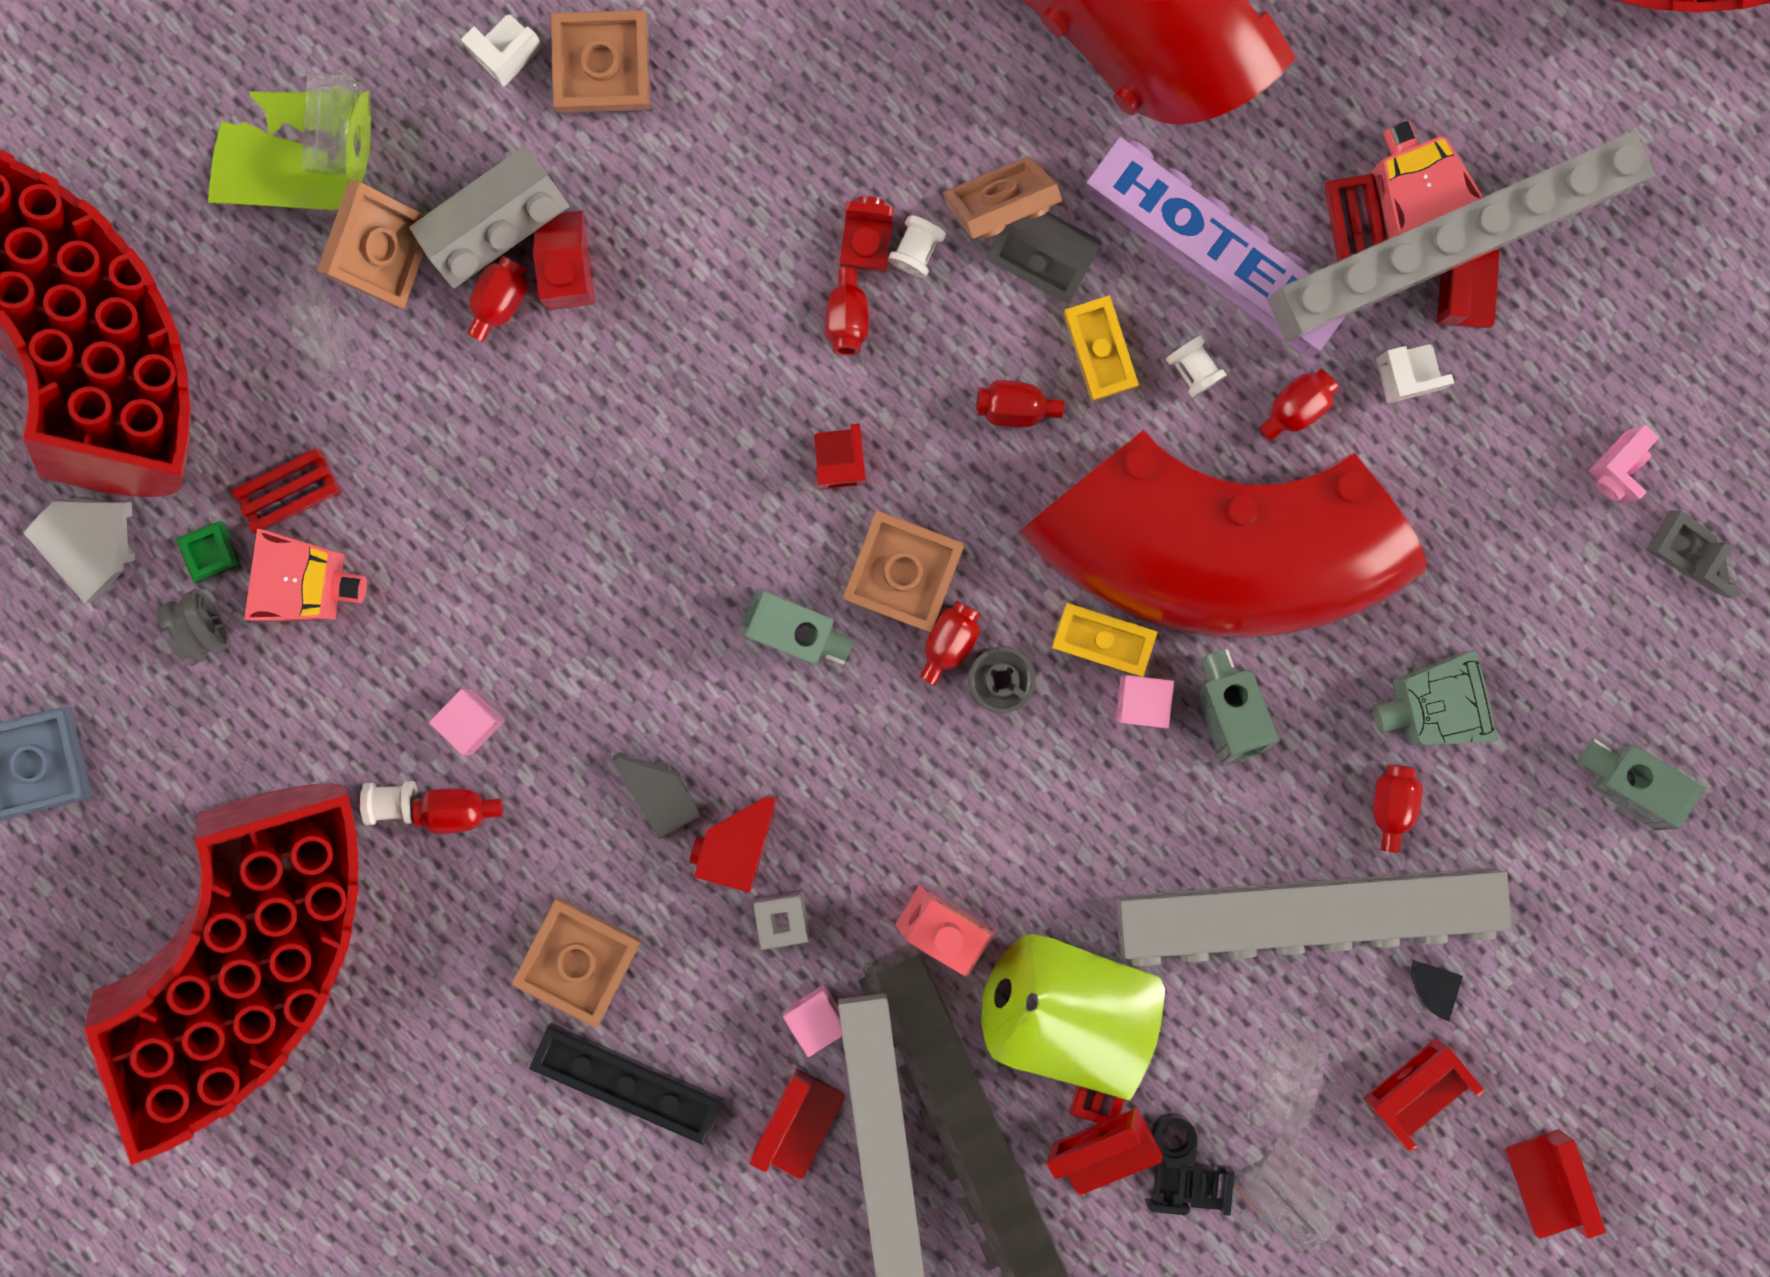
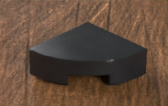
M1413 959L1411 964V980L1419 999L1431 1013L1449 1022L1463 976Z

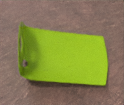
M249 91L250 96L265 111L269 134L247 122L235 125L221 121L211 166L208 203L318 210L339 209L348 181L362 183L366 175L371 145L370 91ZM284 123L301 132L321 130L333 135L348 132L346 161L337 159L331 153L273 135ZM354 136L361 142L358 156H356L354 151Z
M1035 934L1025 935L1013 943L1000 956L982 993L981 1027L987 1050L993 1059L1011 1068L1060 1080L1130 1101L1141 1083L1157 1045L1162 1023L1165 988L1160 977L1126 966L1054 938ZM1008 978L1012 985L1011 996L1004 1007L998 1008L995 1004V992L999 983L1003 979ZM1030 993L1037 994L1038 1005L1032 1012L1026 1009V1001Z

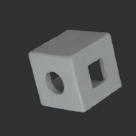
M802 890L756 898L753 908L761 950L809 942L810 933ZM787 912L789 926L776 928L774 914Z

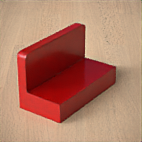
M1500 248L1440 274L1437 324L1491 328L1494 326Z
M796 1068L752 1152L749 1164L765 1173L771 1164L798 1179L804 1178L845 1099L844 1093Z
M1137 1107L1053 1142L1046 1164L1055 1180L1067 1175L1076 1193L1083 1195L1160 1164L1163 1154Z
M1557 1129L1506 1148L1518 1189L1536 1237L1542 1239L1575 1228L1587 1239L1606 1233L1584 1165L1573 1138Z

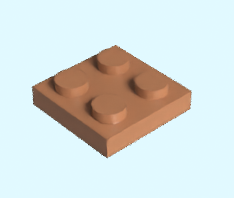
M646 10L551 13L553 107L556 113L650 110L649 41Z
M1030 156L943 192L949 211L972 239L995 236L1004 230L1005 225L1021 218L1033 219L1042 216L1048 212L1050 206L1062 202L1057 183Z
M349 180L317 272L390 306L404 309L424 254L422 247L409 227L425 215L361 182Z
M876 510L842 600L931 633L965 543Z
M557 897L511 985L597 1029L643 940Z

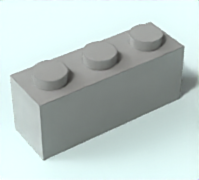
M525 144L409 228L429 260L454 289L570 206Z

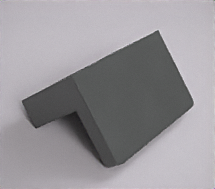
M1046 212L1037 218H1021L1005 225L1004 230L998 234L986 260L1070 304L1100 249L1102 241L1057 216Z

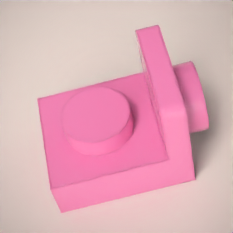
M1647 425L1626 430L1589 470L1598 480L1596 482L1597 489L1614 502L1621 501L1626 503L1640 500L1646 493L1630 475L1639 470L1650 459L1651 453L1648 452V449L1659 439Z

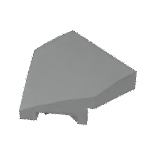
M88 497L56 500L45 508L23 532L84 604L96 601L124 571L123 564L135 561V552L128 546L126 521L127 517L132 516L131 501L89 500Z

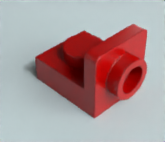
M859 196L857 201H846L840 267H853L859 270L886 273L894 207L885 205V200L873 196Z

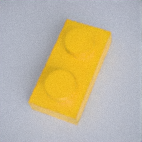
M1110 295L1065 309L1063 315L1091 402L1137 389L1139 383Z
M1065 603L1051 649L1135 676L1144 677L1158 632Z

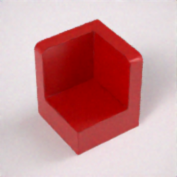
M860 423L850 424L851 429L818 432L814 435L819 490L866 485Z

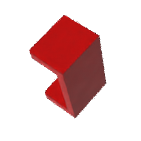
M1435 1038L1367 1094L1363 1100L1395 1139L1411 1153L1418 1146L1410 1136L1466 1090L1476 1097H1479L1485 1090L1450 1047Z

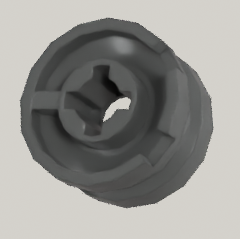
M193 589L182 596L181 602L170 601L160 606L157 610L161 630L168 628L172 638L167 642L182 661L187 658L191 659L188 661L189 665H196L206 659L207 653L218 654L230 645L228 631L216 607L200 590Z
M996 647L984 651L974 660L968 673V687L972 697L981 707L994 713H1010L1020 709L1030 700L1035 690L1036 674L1032 663L1022 652L1011 647ZM998 671H1005L1010 676V684L1005 689L994 687L993 675Z

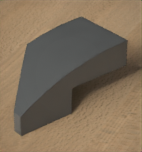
M1670 510L1646 551L1709 590L1726 598H1734L1737 593L1736 583L1729 582L1726 557L1731 556L1730 543L1717 542L1715 534L1686 513Z
M621 752L613 755V760L659 839L701 816L696 802L677 772L669 770L668 763L658 760L652 763L629 758L628 754Z

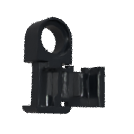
M1167 1113L1159 1117L1155 1121L1151 1133L1163 1157L1161 1163L1155 1165L1152 1199H1145L1148 1209L1156 1213L1187 1215L1190 1212V1207L1187 1203H1183L1184 1201L1191 1202V1207L1220 1210L1223 1215L1231 1216L1235 1177L1232 1167L1217 1165V1171L1202 1169V1164L1195 1162L1197 1133L1190 1121L1178 1113ZM1171 1124H1180L1187 1130L1186 1142L1177 1149H1169L1161 1142L1162 1131ZM1219 1174H1222L1220 1197H1217Z

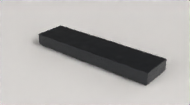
M553 1023L547 1026L529 1067L534 1072L702 1145L706 1142L724 1098Z

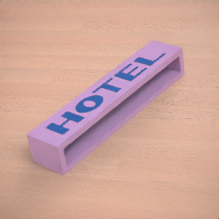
M1119 137L1086 182L1082 195L1285 341L1267 298L1281 287L1310 275L1311 273L1307 271V264L1297 255L1288 251L1282 253L1268 243V236L1258 227L1248 223L1244 226L1229 215L1230 209L1219 199L1213 196L1205 198L1192 189L1191 181L1183 173L1173 168L1166 170L1153 161V154L1144 145L1134 140L1128 143ZM1345 317L1287 343L1311 359L1321 351Z

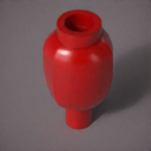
M502 255L498 263H491L484 268L470 299V308L475 318L466 334L484 343L492 326L503 325L509 321L519 307L527 290V283L523 278L527 271L526 268Z
M842 267L838 270V286L830 293L827 300L825 335L830 343H832L833 353L841 356H853L861 352V344L868 337L869 307L864 291L857 287V269Z
M1322 368L1314 374L1304 373L1299 375L1276 396L1271 406L1272 417L1258 428V431L1270 443L1284 430L1296 432L1305 429L1316 422L1333 406V395L1339 390V386Z
M995 380L988 388L979 387L976 416H985L987 421L996 426L1031 427L1039 423L1043 417L1058 419L1063 417L1064 400L1045 398L1039 388L1029 383Z
M956 600L952 608H947L939 614L925 643V655L928 661L919 678L936 686L944 670L954 669L965 660L979 637L980 627L977 621L981 613Z
M1387 764L1386 773L1377 779L1373 800V816L1377 826L1383 831L1380 848L1382 851L1400 853L1402 834L1410 831L1417 823L1422 804L1423 785L1419 779L1415 778L1416 768Z
M435 789L428 791L423 799H414L413 801L415 828L425 827L432 834H454L471 831L477 828L484 818L503 817L504 813L502 798L482 799L480 795L469 789Z

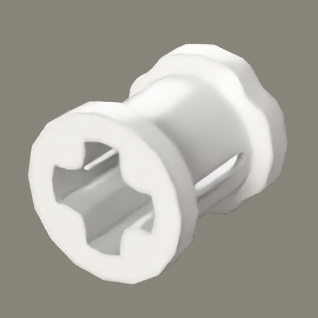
M913 215L908 216L905 221L907 230L897 251L890 253L888 261L896 268L915 277L926 278L929 272L926 265L937 242H942L946 233L928 220Z
M1202 335L1194 338L1165 359L1169 365L1176 366L1190 387L1188 393L1191 398L1201 394L1227 376L1223 369L1216 367L1204 349L1203 344L1205 340Z
M405 781L403 786L376 787L374 782L364 783L360 793V812L363 823L365 825H375L377 820L403 819L406 824H413V801L418 799L416 783L414 781Z

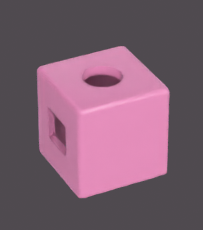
M1130 675L1121 676L1116 722L1169 729L1174 681Z
M461 689L430 720L429 724L462 756L472 755L505 720L473 689Z
M826 985L816 988L786 1007L783 1019L807 1057L812 1056L842 1037L839 1007Z

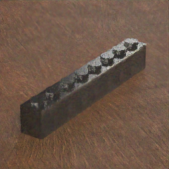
M908 943L864 963L863 972L865 977L859 979L860 987L864 996L887 993L894 1048H899L905 1064L899 1067L901 1076L909 1093L912 1094L918 1091L926 1108L919 1110L920 1117L930 1138L939 1135L946 1150L939 1154V1157L949 1180L952 1182L959 1179L966 1195L959 1198L970 1225L972 1226L979 1222L986 1237L985 1240L979 1243L990 1269L999 1267L1004 1277H1070L919 948Z

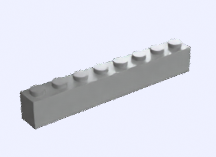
M1635 130L1289 283L1269 296L1267 301L1285 341L1289 342L1629 191L1656 174Z
M1496 868L1115 896L1119 951L1125 959H1132V964L1135 966L1161 964L1162 956L1180 955L1181 962H1202L1209 960V953L1228 952V958L1233 959L1253 958L1257 956L1256 949L1275 948V953L1278 955H1297L1305 953L1304 946L1322 944L1324 951H1347L1353 949L1352 942L1370 941L1371 947L1391 948L1400 946L1401 938L1418 937V943L1442 944L1448 942V935L1466 934L1467 940L1483 941L1496 939V931L1512 930L1508 874L1506 871Z

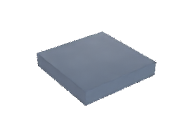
M64 706L0 722V821L92 798L71 706Z

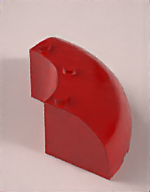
M1021 0L1041 15L1043 24L1050 32L1058 37H1066L1085 56L1115 92L1113 99L1124 112L1129 115L1138 113L1162 123L1191 124L1226 114L1263 92L1296 59L1269 13L1261 11L1258 15L1248 0Z
M0 149V349L16 364L26 378L28 410L23 441L39 477L90 490L125 496L160 497L176 493L182 486L189 453L191 404L188 373L178 331L171 313L156 287V282L134 249L127 245L123 238L113 229L112 224L85 199L80 200L65 187L61 186L58 179L44 171L40 173L30 166L16 161L14 155Z
M1144 429L1066 491L1019 532L1049 565L1097 600L1148 623L1172 630L1212 637L1251 638L1274 636L1321 627L1362 612L1394 595L1424 574L1427 568L1423 548L1408 520L1355 452L1305 479L1271 485L1240 484L1211 477L1188 467L1160 447Z
M320 783L284 788L198 812L195 842L200 860L201 883L195 902L186 920L168 944L149 962L130 975L93 991L84 1025V1032L131 1166L179 1146L193 1138L194 1133L207 1127L218 1118L223 1119L235 1111L237 1105L259 1086L262 1088L287 1062L289 1054L296 1048L305 1033H309L321 1015L329 999L330 991L337 979L340 967L343 966L350 945L358 901L359 861L357 834L348 792L343 785Z

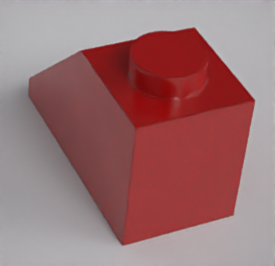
M581 210L560 213L536 230L534 234L533 256L539 300L549 311L596 304L584 212Z
M768 794L710 827L706 831L705 837L697 835L689 859V863L697 865L694 877L750 893L755 882L778 796Z

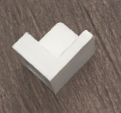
M506 15L486 36L473 27L461 39L470 55L503 87L543 48L536 33L529 27L524 28L511 15Z
M1430 344L1408 350L1407 346L1391 349L1376 358L1388 404L1440 391L1454 384L1452 374L1440 375L1434 348Z

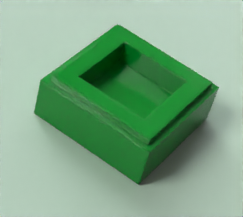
M218 521L176 538L193 583L203 582L242 566L225 522Z

